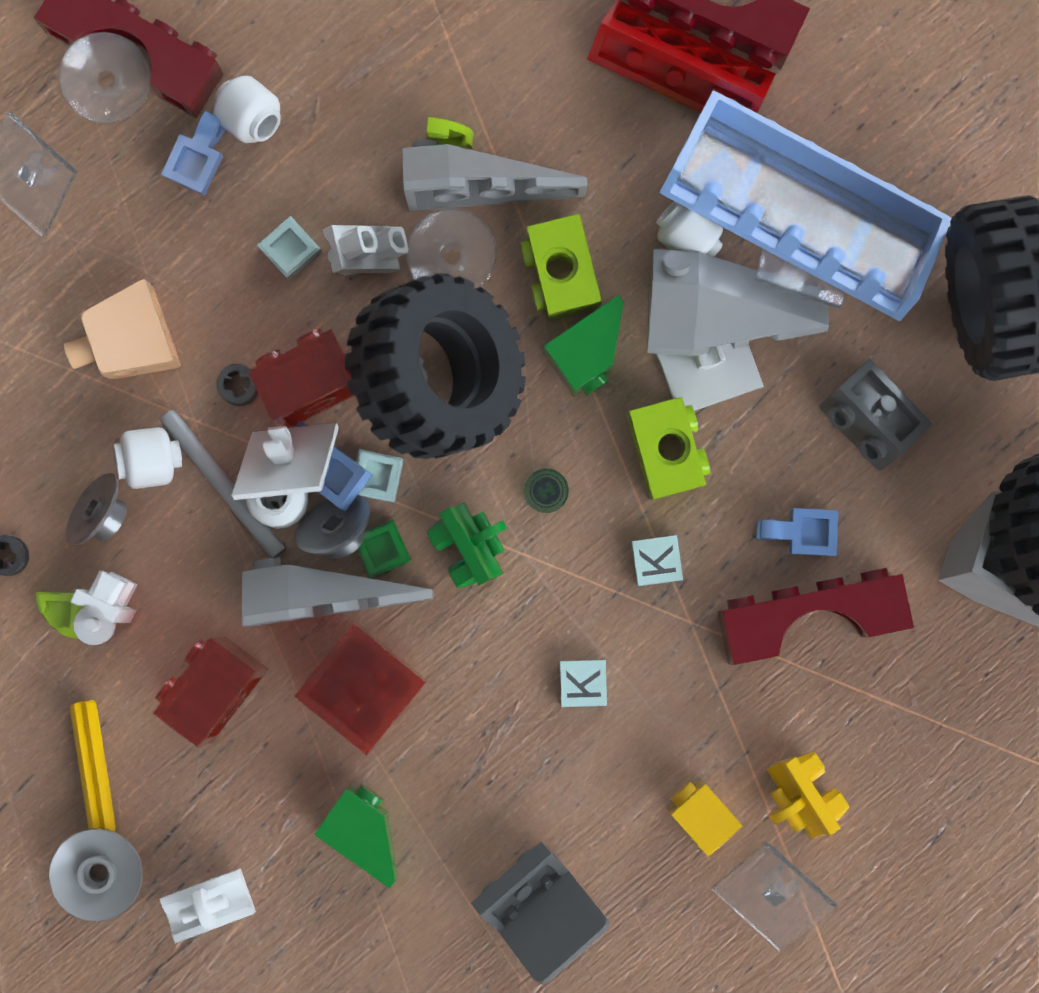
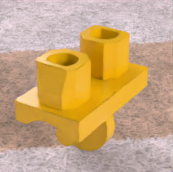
M815 752L775 762L766 769L777 785V788L770 792L778 806L768 815L773 824L787 820L794 833L804 828L810 839L823 834L831 836L841 828L837 821L847 812L850 806L842 793L837 789H829L820 795L812 782L825 773V767Z

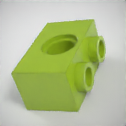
M580 214L527 226V240L520 242L526 268L534 267L538 284L531 285L536 310H545L547 321L549 322L599 309L602 300ZM554 260H563L570 265L572 272L564 279H555L548 274L546 268Z
M679 397L626 413L649 500L706 485L704 476L710 474V466L704 448L696 449L692 432L698 431V423L691 404L685 406L683 397ZM664 435L675 436L681 443V454L674 461L664 459L659 453L658 444Z

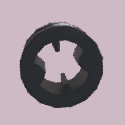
M232 364L220 372L217 379V389L219 394L228 403L234 406H246L257 398L260 392V381L258 376L249 367L243 364ZM236 374H240L244 380H250V388L244 387L243 389L247 393L240 397L233 390H227L228 381L233 383L234 381L231 377Z
M0 535V549L5 550L4 544L10 543V551L17 553L15 562H7L9 567L6 569L3 568V560L0 559V576L17 575L27 567L29 562L28 547L17 537Z

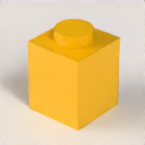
M702 780L695 786L691 781L687 782L670 798L674 805L668 809V812L708 857L743 827Z

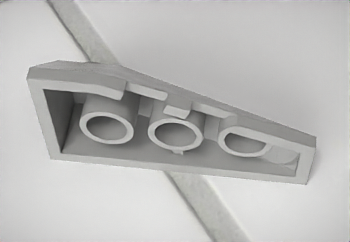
M419 140L413 142L412 147L402 148L403 186L409 212L586 197L587 177L449 144L439 145V142L436 140Z
M653 249L648 285L647 353L697 356L708 354L709 347L731 343L733 349L748 346L749 340L770 336L774 340L779 341L828 332L829 315L826 292L700 252Z
M991 492L951 539L938 581L975 602L1039 627V615L1032 611L1033 605L1025 606L1014 595L1016 592L1014 586L1006 585L1000 575V572L1004 571L1000 561H994L991 548L996 546L994 536H989V522L995 519V512L991 511L995 495L1000 492Z
M280 558L254 561V570L242 571L243 626H263L435 599L432 589L293 565H281Z

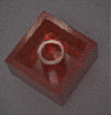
M321 329L312 330L296 340L297 347L283 354L280 350L271 351L255 361L257 367L247 371L272 421L276 425L293 428L299 421L304 422L355 396V394L350 396L347 382L351 380L350 370H345V352L331 329L324 333Z
M353 623L294 696L367 755L413 701L428 680L359 623Z
M210 637L206 642L200 639L184 659V662L189 665L188 668L177 679L171 677L155 697L160 704L153 714L197 748L215 741L269 670L227 637Z

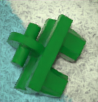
M465 503L455 507L451 506L439 513L441 519L427 530V535L434 548L438 551H442L453 544H456L463 559L448 567V573L458 589L475 583L478 586L504 573L495 556L505 551L497 536L508 529L504 520L491 526L484 511L472 516Z

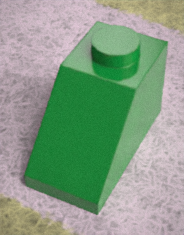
M619 295L544 345V355L573 396L582 390L586 396H589L609 381L606 374L611 371L624 305V301Z
M361 784L358 790L350 785L314 835L390 889L398 877L388 811L380 806L384 800L365 785Z

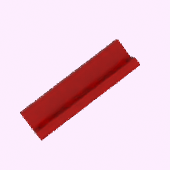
M615 0L601 21L587 60L700 113L713 90L758 113L776 75L763 67L619 0ZM617 18H619V19H621V20H623V21H626V22H628V23H630V24H632V25H634V26H629V25H627V24H625V23H623V22L617 20ZM662 40H666L670 43H673L674 45H670ZM701 58H705L715 64L708 63ZM742 77H745V78H747V79H749V80H752V81H754V82L760 84L761 86H757V85H755V84H753V83H751V82H749V81L743 79Z

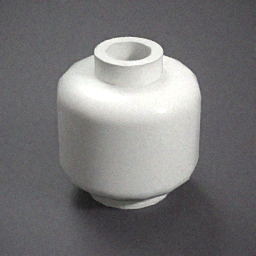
M239 76L224 82L217 90L214 115L220 120V125L236 139L243 143L261 142L269 139L276 132L281 120L279 100L277 96L253 77Z
M675 201L665 209L656 222L660 226L657 239L668 250L700 252L714 257L723 246L719 238L724 227Z
M154 427L126 431L121 435L120 443L113 444L118 480L125 479L127 485L133 489L167 485L173 479L174 468L182 467L179 441H170L168 433L163 428Z
M308 493L246 499L247 508L252 517L261 524L275 529L288 528L297 523L305 514L309 503ZM273 502H278L280 508H276Z

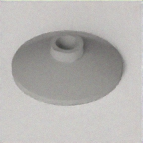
M99 828L80 831L64 841L55 852L49 870L50 887L59 905L72 916L93 922L109 920L126 911L137 898L143 880L142 863L133 845L120 834ZM94 864H102L106 867V878L100 879L93 874L92 868Z

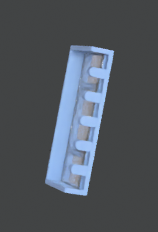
M714 90L702 109L659 192L898 321H901L920 299L951 220V217L938 211L933 206L921 202L897 189L894 185L880 180L858 168L853 163L837 157L817 146L814 142L796 135L776 122L753 112L735 100L727 98Z

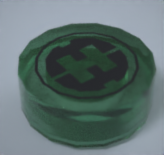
M544 468L535 471L529 476L525 483L524 494L526 501L532 509L540 513L550 514L558 511L565 505L569 496V487L567 480L561 473L554 469Z

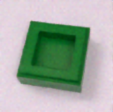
M394 519L365 531L364 541L357 549L369 579L412 562Z

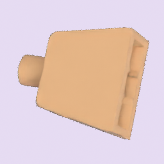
M145 279L132 284L84 311L81 314V320L87 336L64 344L66 356L73 369L96 362L100 373L108 379H118L181 367L155 289Z

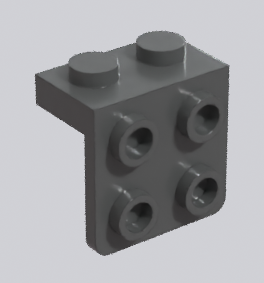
M542 841L533 849L524 852L518 858L515 865L498 880L490 882L483 889L482 893L471 902L478 914L500 933L532 978L541 985L549 983L609 928V920L564 864Z

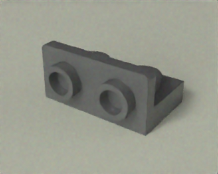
M870 358L819 405V408L829 418L830 422L840 429L859 449L862 456L870 461L878 470L884 469L901 456L932 425L927 417Z

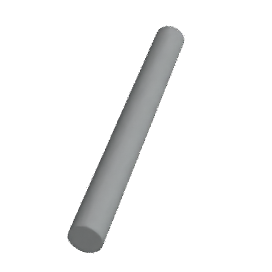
M172 409L163 415L160 419L162 424L174 439L179 441L182 449L270 558H276L286 550L284 545L268 526L261 524L252 517L247 508L246 499H233L232 492L235 484L178 413Z

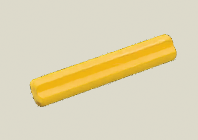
M94 700L75 702L70 705V714L88 829L99 828L114 832L116 824L97 703Z

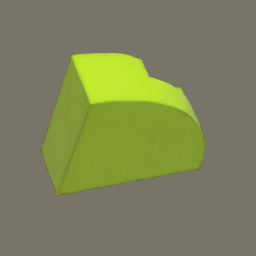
M428 117L426 132L428 140H436L439 142V145L449 144L465 149H473L474 132L470 128L457 122Z
M36 592L38 609L48 624L61 635L78 639L74 632L73 623L75 616L84 606H78L70 602L75 593Z

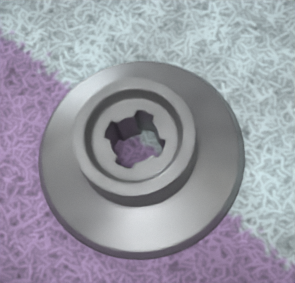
M106 473L98 477L89 485L77 501L66 526L65 538L68 544L80 545L91 537H95L102 542L107 541L122 525L127 513V504L117 498L119 483L114 474Z
M357 495L346 511L338 508L328 499L319 503L304 516L297 528L295 538L298 547L309 554L326 555L334 559L350 555L364 541V529L370 517L369 503L360 495Z

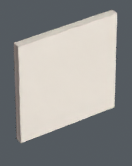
M731 343L709 347L708 354L697 356L657 354L672 399L683 397L684 405L691 404L694 411L764 387L749 344L746 347L733 349Z
M329 423L294 428L278 426L270 427L267 431L252 432L232 492L233 499L240 500L322 491L339 429L338 424Z

